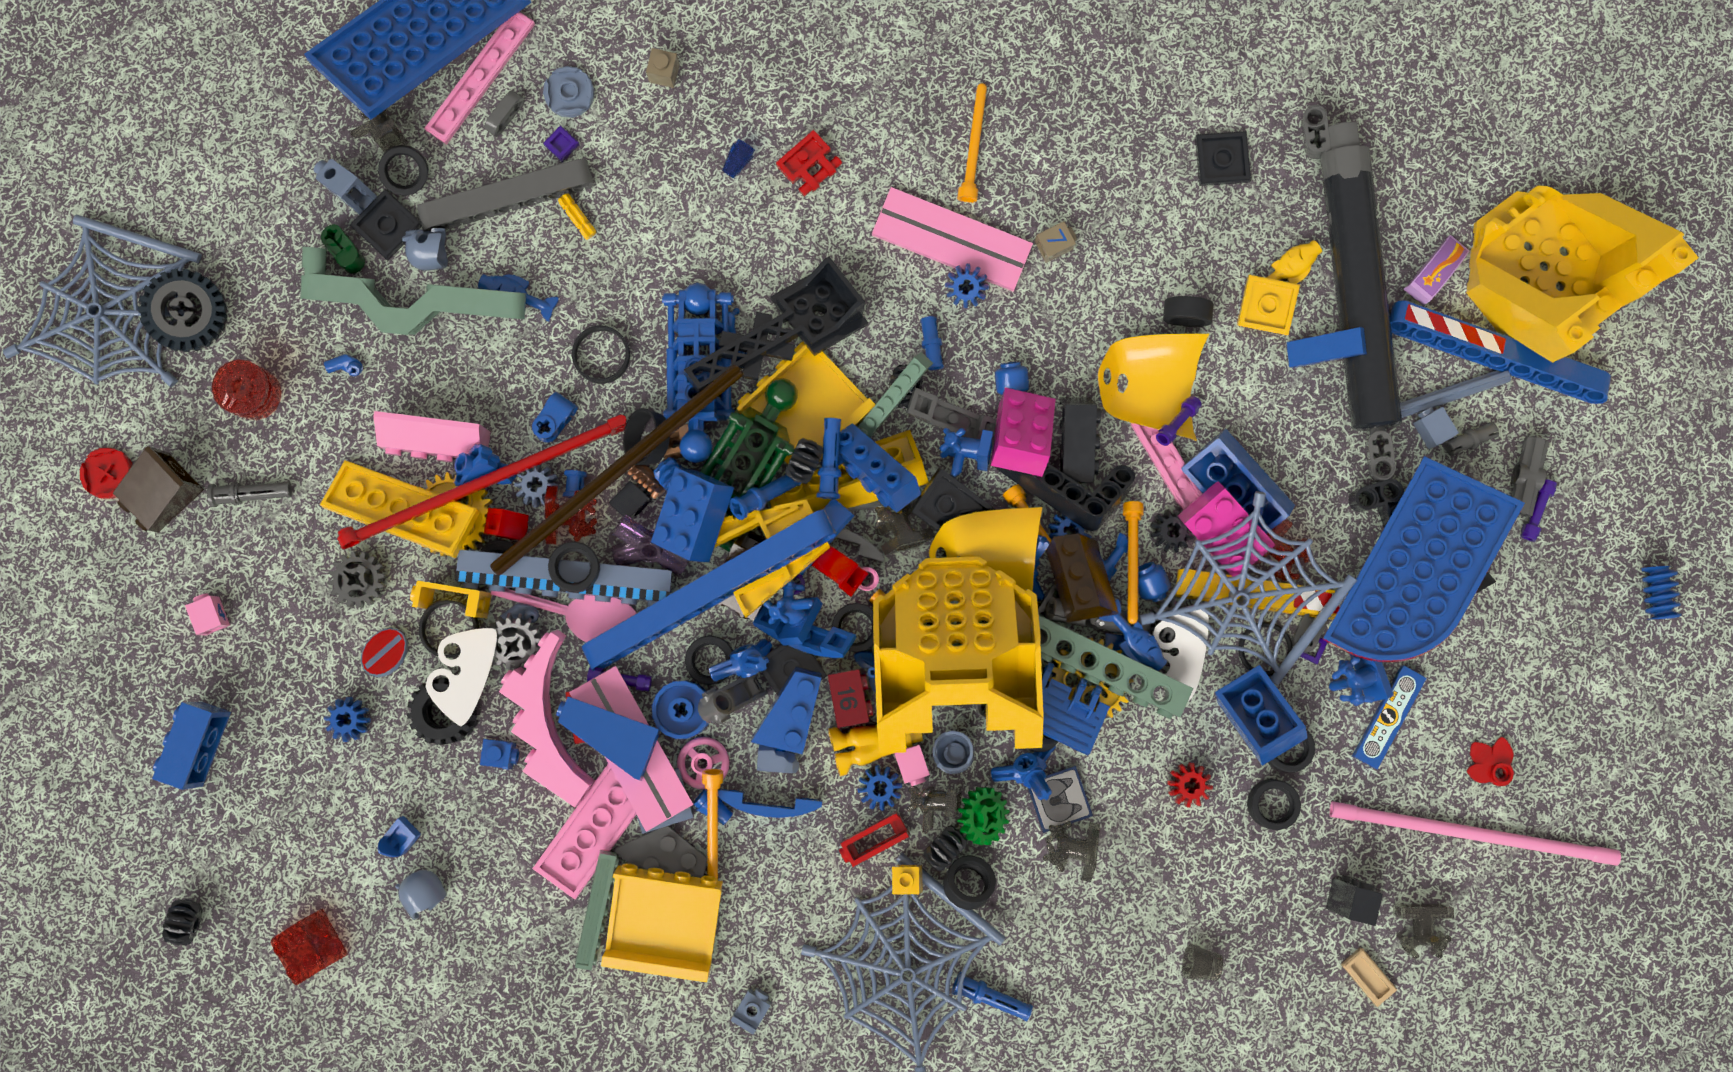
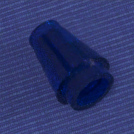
M738 139L736 143H732L721 171L735 179L736 175L754 158L753 153L755 149Z

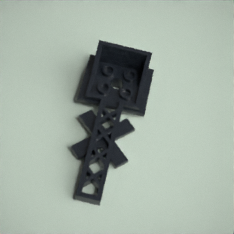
M828 256L811 274L770 296L771 301L781 312V315L772 319L771 314L756 312L753 329L745 335L722 331L719 343L721 349L685 368L684 375L697 393L702 391L733 364H736L741 370L743 369L744 375L742 378L758 381L764 356L792 361L795 345L789 344L792 340L800 337L811 353L816 356L866 327L869 322L863 316L864 299L830 256ZM814 311H819V312L823 313L824 315H823V316H817V315H815L813 312H814ZM788 321L793 330L782 328L783 323ZM768 334L776 335L775 340H768ZM722 358L732 360L731 365L728 367L717 366V362ZM699 371L710 372L709 378L702 382H699L694 374Z

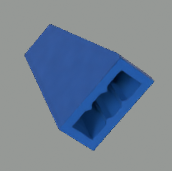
M567 697L566 702L561 701L556 714L559 717L558 722L634 779L642 781L660 734L659 729L571 697Z

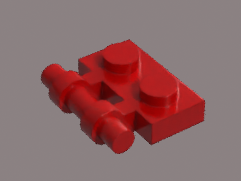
M812 130L776 162V167L792 184L800 178L805 182L798 189L805 197L809 192L816 191L820 187L819 184L828 176L832 177L837 172L836 169L842 164V161L837 156L831 161L826 159L825 156L831 152V148ZM818 163L821 169L811 176L808 171Z

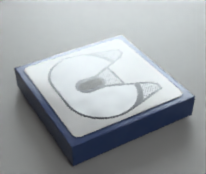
M1075 765L1046 775L1045 781L1052 790L1048 800H1039L1033 790L1027 788L1043 833L1093 816Z

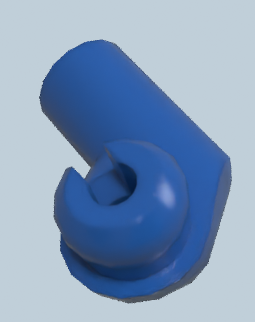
M343 354L324 362L325 369L329 374L342 369L351 376H358L363 371L362 363L348 354Z

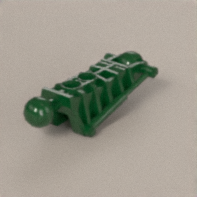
M778 378L770 382L765 391L767 405L762 413L749 407L741 414L736 411L730 414L728 418L730 423L700 471L710 476L718 463V468L713 476L710 477L720 480L727 468L732 471V474L726 484L731 486L737 475L746 479L739 492L733 490L731 498L747 494V491L753 485H756L755 488L759 489L770 483L785 458L792 455L795 450L794 445L789 443L787 428L775 422L780 412L791 409L798 399V390L795 384L788 379ZM737 430H739V432L737 433L735 439L733 440V442H731V440H732V438L734 437L735 433L737 432ZM754 432H758L762 437V443L758 447H752L748 441L749 436ZM729 447L724 458L720 459L723 453L725 452L726 448ZM776 451L777 453L770 464L767 463L772 453ZM740 455H746L749 459V465L747 468L740 470L735 465L736 458ZM763 468H766V470H765L764 474L762 475L761 479L758 481L757 478L759 477V475H760V473L762 472ZM729 505L725 517L733 515ZM732 539L719 545V547L730 552L735 540Z

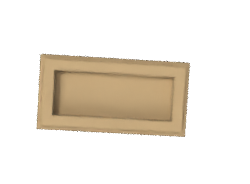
M1363 948L1357 949L1341 963V966L1375 1006H1380L1397 991L1396 987Z

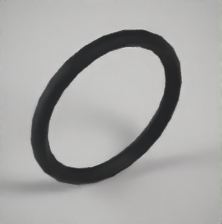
M1264 621L1261 627H1269L1271 622ZM1275 624L1273 629L1281 632L1282 627ZM1246 629L1243 635H1249L1252 630ZM1285 631L1283 637L1287 642L1288 655L1293 645L1289 634ZM1240 638L1238 646L1244 647L1246 639ZM1238 650L1242 664L1249 671L1252 670L1254 667L1247 661L1244 651ZM1274 670L1265 671L1268 676L1274 674Z

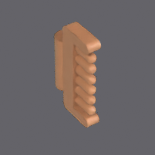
M634 465L629 469L628 475H633L634 480L638 479L639 484L643 483L644 488L649 487L647 489L648 492L654 491L651 494L652 498L656 499L665 492V489L656 480L654 472L648 466Z

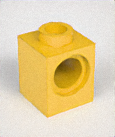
M895 865L892 867V894H920L923 892L922 865Z

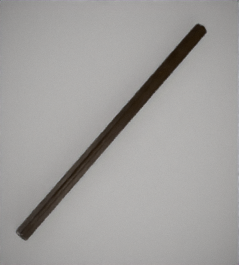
M736 364L728 368L490 564L492 571L497 575H502L743 377L742 370Z

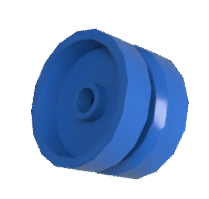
M674 681L663 686L656 694L652 704V717L657 728L666 736L675 739H688L701 733L709 725L708 722L701 718L698 712L699 701L703 698L701 694L706 692V690L699 684L691 681ZM682 704L686 705L687 714L679 712V707Z

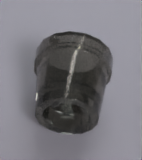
M1187 945L1182 961L1183 977L1191 980H1219L1223 970L1222 955L1201 948L1199 945Z

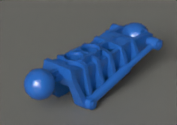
M697 282L690 284L684 290H679V295H676V293H664V296H662V303H664V306H668V348L666 349L667 408L663 412L666 419L691 400L690 397L694 393H697L684 375V369L707 356L699 355V346H710V354L721 349L719 347L720 340L717 339V335L722 333V331L729 332L728 305L734 303V296L731 292L716 294V289H710L705 284ZM679 304V316L674 322V306ZM717 304L722 305V323L717 320ZM686 310L690 314L697 316L706 314L710 310V318L686 319ZM674 332L678 334V337H677L676 340H675ZM687 346H694V355L687 356ZM722 358L721 361L718 360L717 366L728 367L731 365V360ZM703 371L700 375L695 376L699 382H702L709 378L710 372ZM731 386L721 394V399L717 397L688 421V432L681 438L679 445L680 453L686 460L694 463L703 462L712 453L713 444L709 435L704 432V421H727L730 414L735 411L732 408Z

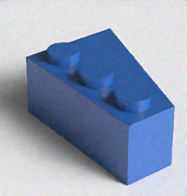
M795 667L760 725L753 733L751 742L803 755L822 678L821 673Z

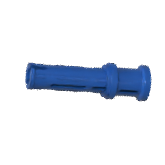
M824 418L822 468H819L818 471L820 488L816 494L817 498L840 499L838 480L842 472L838 469L841 419Z
M785 474L759 489L750 488L747 494L730 499L729 506L731 512L737 519L743 520L752 511L762 510L766 502L796 486H800L802 483L792 480V478Z
M961 971L958 973L951 991L953 995L958 994ZM966 976L964 978L962 996L972 999V1003H985L1019 1017L1026 1022L1030 1018L1033 1009L1031 1004H1026L1009 995L987 987L983 980L978 982ZM996 999L1001 1000V1001H1003V1002H1006V1003H1008V1004H1010V1005H1013V1006H1015V1008H1013V1007H1011V1006H1008V1005H1006V1004H1004V1003H1001V1002L997 1001Z

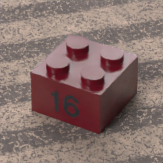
M859 669L828 675L837 728L869 722L868 716H873L871 700H865L863 690L868 689L866 674H860Z

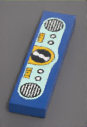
M1404 665L1400 666L1390 685L1394 696L1381 701L1352 755L1354 758L1378 770L1427 678Z

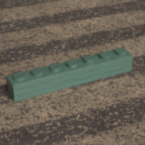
M922 352L915 356L858 425V428L871 438L928 368L932 366L933 362Z
M604 850L599 852L575 960V968L592 970V966H596L597 955H595L596 949L600 948L601 939H599V934L603 933L605 923H602L603 916H607L608 907H606L607 900L610 901L611 898L610 884H614L613 871L614 868H617L619 862L615 852Z

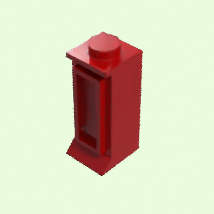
M832 546L811 565L836 582L839 588L850 597H852L869 574L860 568L856 562Z
M895 811L843 839L840 843L842 848L839 849V852L845 863L850 862L852 867L908 838L909 832L898 811ZM889 823L891 824L895 832L894 835L858 853L853 842Z

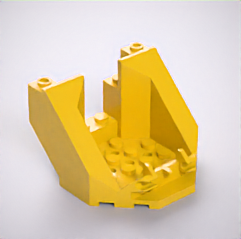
M1536 186L1528 193L1516 191L1474 223L1473 247L1471 248L1470 274L1466 293L1498 333L1507 334L1553 363L1574 353L1594 338L1592 334L1600 329L1598 325L1618 309L1643 297L1662 281L1680 273L1699 257L1683 239L1684 234L1681 231L1602 193L1563 195L1551 187ZM1525 242L1532 245L1531 251H1527L1524 248ZM1561 247L1567 249V256L1560 254ZM1541 262H1544V263L1547 264V266H1548L1547 271L1541 270V268H1540V263H1541ZM1525 277L1528 280V284L1520 280V278ZM1557 282H1560V283L1563 284V286H1564L1563 291L1557 290V288H1556V283H1557Z
M980 556L926 558L911 575L907 573L892 585L891 591L884 596L880 595L873 601L879 753H906V734L933 733L932 706L986 704V731L1014 730L1015 749L1042 748L1041 635L1037 595L1029 589L1025 591L1016 585V580L1001 570L995 571L989 567L987 561ZM952 601H958L959 603H957V604H952V603H950V602H952ZM982 620H985V621H987L988 623H986V624H981V623H979V622L982 621ZM957 621V622H960L961 624H959V625H953V624H951V623ZM930 622L933 625L925 626L924 624ZM954 643L962 644L961 646H953Z

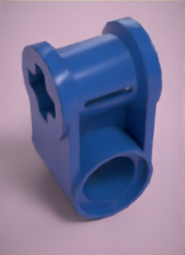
M554 392L532 424L533 433L544 443L553 442L563 428L571 421L572 418L570 416L575 415L578 406L558 392ZM542 426H549L551 430L547 433L545 431L542 432L540 428Z

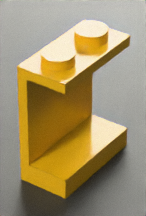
M418 580L416 586L412 587L410 599L413 601L412 607L427 609L432 605L435 589L469 594L465 616L488 618L492 597L489 592Z

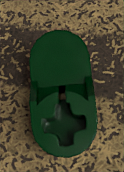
M329 225L322 231V243L346 272L354 274L364 267L365 258L338 225Z

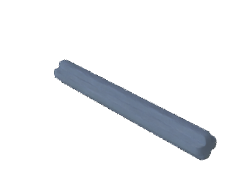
M1494 371L1401 402L1402 418L1425 411L1430 407L1434 408L1511 381L1510 372Z

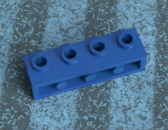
M853 423L840 432L838 465L842 464L853 479L858 478L867 492L875 493L884 507L889 506L897 513L921 495L916 477Z

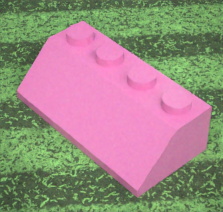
M374 411L377 446L384 449L385 454L401 456V452L411 453L413 458L427 459V455L437 456L436 460L452 462L453 458H457L460 453L468 454L475 444L489 447L491 432L480 424Z

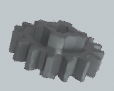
M351 551V558L344 554L341 555L343 562L334 561L333 565L336 567V570L328 572V574L334 576L333 580L327 582L328 585L335 587L330 592L331 595H340L337 602H346L347 607L353 608L356 603L357 608H364V602L368 605H373V597H382L381 593L378 592L379 589H386L387 587L381 583L382 579L388 578L387 575L380 573L384 565H375L378 558L372 556L368 559L369 555L365 552H362L360 557L358 552ZM354 563H362V565L359 564L357 568L349 567ZM372 573H373V578H374L373 584H372V581H371V574H372ZM351 574L358 575V579L363 585L355 584L356 580ZM358 591L366 593L365 595L360 597H352L353 595H356Z
M508 613L506 620L499 616L496 624H490L489 628L496 629L498 643H496L494 657L498 658L496 665L504 662L506 663V669L509 670L511 664H515L517 669L521 667L522 663L525 664L532 654H537L541 648L538 643L543 634L537 633L539 625H530L532 618L529 617L524 621L522 620V614L519 613L515 619L511 613Z

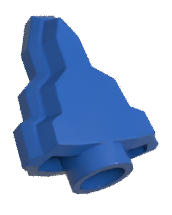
M475 444L468 454L460 453L457 456L454 467L456 471L454 484L455 486H460L505 467L507 464L501 463L499 456L493 454L491 448ZM514 475L496 484H511L515 480L517 475Z

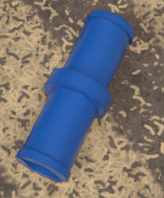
M935 316L920 319L923 333L922 348L925 349L926 357L933 362L928 370H939L944 367L940 349L942 339L938 336L937 318Z

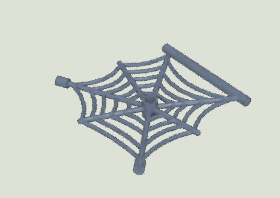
M76 214L73 218V224L83 228L76 255L60 275L49 283L44 281L39 283L44 289L42 303L36 320L19 345L13 344L3 349V354L8 359L20 354L21 350L40 355L78 372L96 385L101 380L116 374L142 371L159 373L161 375L160 378L169 387H173L178 380L169 371L165 372L162 369L160 356L162 345L158 343L156 363L148 354L150 339L148 333H146L144 351L137 346L139 332L143 326L141 321L136 327L133 341L126 335V331L133 317L141 316L138 312L137 292L146 285L149 287L152 283L150 280L153 277L156 279L161 277L160 273L164 271L170 273L172 269L179 268V271H182L184 265L189 261L200 263L202 254ZM89 229L182 259L176 263L162 265L140 264L127 261L100 246L90 236ZM91 243L110 258L123 264L139 268L164 270L152 277L133 276L118 272L104 264L92 252ZM85 244L87 259L80 272L63 288L58 289L52 286L73 268ZM93 259L102 268L116 276L131 280H141L143 282L134 287L119 286L106 281L95 272ZM88 267L89 276L83 285L72 295L64 292L79 280ZM96 278L107 286L128 291L119 296L107 293L97 286ZM90 282L91 288L81 300L75 298ZM49 290L56 294L54 309L49 322L39 336L28 340L41 320ZM98 292L113 300L100 305ZM92 294L93 302L89 304L85 303V301ZM132 295L134 310H126L122 301ZM61 296L66 299L60 326L48 331L58 311ZM71 301L78 305V312L74 320L65 323ZM116 304L120 308V310L109 309ZM166 305L165 317H172ZM82 308L86 309L87 314L81 316ZM182 309L178 310L177 312L184 316V312L186 311H183ZM108 315H119L116 318L115 324L108 318ZM125 315L129 316L127 320L124 322L123 329L121 331L118 328L120 320ZM93 318L94 333L77 324ZM173 319L169 324L173 325L177 320ZM100 321H103L109 327L100 330ZM71 327L85 332L94 339V348L62 331ZM114 331L119 336L100 345V335L105 332ZM55 334L69 338L94 353V363L77 353L43 340ZM124 340L129 345V347L115 350L100 357V350L110 344ZM38 343L62 351L94 368L93 376L62 359L28 347ZM134 350L139 354V356L117 359L100 367L101 361L116 354ZM144 359L152 367L124 368L100 376L102 370L125 361Z
M1256 491L1253 500L1254 511L1230 531L1208 540H1196V545L1190 559L1167 600L1156 614L1151 612L1139 615L1141 625L1161 620L1188 630L1209 648V655H1213L1215 650L1222 649L1240 650L1255 655L1273 668L1274 674L1270 679L1274 684L1279 685L1356 583L1357 579L1348 574L1344 581L1337 582L1322 571L1315 562L1310 545L1313 543L1312 539H1308L1305 542L1291 541L1276 535L1265 524L1260 514V508L1264 506L1266 493ZM1252 519L1250 531L1237 540L1222 546L1205 548L1204 545L1230 536ZM1258 519L1263 528L1274 539L1289 545L1300 546L1292 552L1278 551L1269 547L1260 539L1256 532ZM1254 537L1267 551L1276 555H1286V557L1280 562L1263 557L1253 548ZM1248 538L1247 546L1217 556H1211L1209 553L1226 549ZM1199 549L1203 557L1187 590L1172 610L1163 612L1184 581ZM1306 549L1310 562L1316 571L1331 583L1316 585L1304 572L1297 555ZM1245 551L1244 559L1233 564L1218 565L1215 561ZM1251 552L1261 561L1274 566L1268 571L1255 568L1249 563ZM1293 558L1301 575L1310 584L1309 586L1298 587L1290 577L1286 564ZM1207 559L1212 569L1199 598L1194 605L1179 608L1189 595ZM1243 564L1241 573L1234 577H1227L1222 569L1234 568ZM1248 568L1262 576L1260 578L1252 577L1247 573ZM1282 568L1286 579L1293 588L1282 589L1274 573ZM1216 571L1221 578L1217 590L1208 602L1200 603ZM1270 577L1277 590L1265 591L1263 582ZM1246 578H1248L1250 581H1254L1251 585L1244 589ZM1240 579L1238 587H1234L1231 581ZM1223 583H1225L1230 590L1229 597L1215 600L1221 592ZM1259 586L1261 592L1250 593ZM1331 588H1338L1278 667L1276 663L1278 649L1284 633L1293 618L1314 598ZM1319 590L1301 603L1290 615L1279 634L1272 655L1269 650L1270 637L1280 614L1290 602L1303 592ZM1295 593L1285 601L1274 615L1265 641L1260 629L1267 611L1283 595ZM1275 596L1268 602L1260 614L1258 624L1256 625L1254 616L1258 606L1265 597ZM1259 598L1250 613L1247 607L1250 599ZM1233 602L1230 609L1223 605L1226 603ZM1218 606L1227 613L1224 621L1222 622L1207 608ZM1237 607L1241 608L1245 615L1235 613ZM1201 609L1221 626L1219 631L1217 632L1209 623L1187 612ZM1181 615L1196 620L1206 626L1215 636L1212 644L1190 626L1166 617ZM1232 617H1237L1247 620L1250 626L1242 623L1229 622ZM1227 627H1242L1252 630L1257 639L1249 635L1224 632ZM1236 637L1247 639L1261 645L1267 658L1245 647L1217 645L1221 638Z
M901 853L896 859L900 865H917L904 853ZM923 869V884L986 934V937L981 939L971 937L948 928L925 909L916 894H911L912 898L921 911L934 924L950 934L973 941V943L963 946L948 943L932 935L919 923L910 910L909 894H903L888 907L869 913L864 904L877 901L891 893V885L886 891L875 897L861 900L859 897L855 898L857 909L854 922L847 935L837 944L823 951L817 950V947L804 944L801 955L813 958L815 956L821 957L832 971L843 995L844 1018L866 1027L901 1050L917 1064L915 1072H926V1067L923 1066L925 1055L933 1038L943 1024L959 1009L962 1011L967 1010L966 1005L962 1004L963 981L974 957L987 942L993 940L1000 946L1006 939L1003 934L975 911L959 908L950 902L944 893L943 885ZM903 901L902 915L881 926L877 925L873 917L890 911ZM860 911H862L866 917V922L860 941L850 951L841 956L829 953L839 948L851 937L858 924ZM909 916L915 925L930 939L957 950L946 955L929 949L918 941L911 931ZM904 919V930L892 937L886 938L881 930L891 927ZM870 924L875 931V935L869 948L858 959L848 958L849 955L853 954L863 944L868 935ZM904 935V948L894 949L890 942ZM879 937L884 944L880 956L873 963L862 961L871 953ZM910 937L917 946L928 954L940 958L931 961L918 955L910 948ZM976 948L969 956L962 970L957 1000L949 996L953 969L963 953ZM888 950L890 953L888 961L883 966L878 965ZM905 953V965L898 954ZM911 955L927 964L916 969L912 968ZM954 958L949 967L945 983V993L938 990L939 976L945 962ZM828 959L840 961L849 978L854 1007L849 1010L847 993L843 982ZM894 959L901 970L889 968L888 966ZM846 963L855 965L862 994V1002L860 1004L857 1001V991L853 976ZM939 965L933 987L928 984L933 967ZM860 967L868 968L872 979V996L866 999L865 984ZM874 970L883 972L886 979L885 987L878 992ZM928 970L924 981L917 977V974ZM905 971L912 972V980L904 978ZM889 974L899 976L900 978L890 983ZM913 982L920 986L915 990L914 993L912 986ZM901 983L906 984L908 1001L900 994L891 990ZM923 989L933 993L923 1001L917 1010L915 1009L914 1000ZM887 994L899 999L909 1007L911 1018L894 1006L879 1000V998ZM936 996L942 998L943 1000L924 1019L918 1032V1014ZM874 1002L897 1013L912 1024L913 1039L900 1028L865 1007ZM949 1002L954 1005L955 1008L947 1013L933 1029L921 1054L920 1039L926 1024L945 1003ZM861 1011L881 1021L915 1047L916 1057L887 1034L853 1015Z

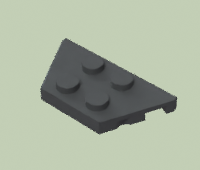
M670 826L659 828L615 849L619 856L629 864L636 865L639 869L660 868L665 873L686 872L691 877L698 878L704 876L707 857Z

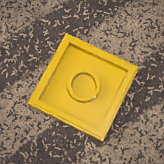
M1248 275L1237 326L1289 335L1300 284Z

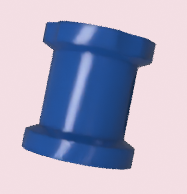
M565 470L564 475L567 476L566 490L563 492L562 497L571 498L584 488V480L588 473L577 470Z

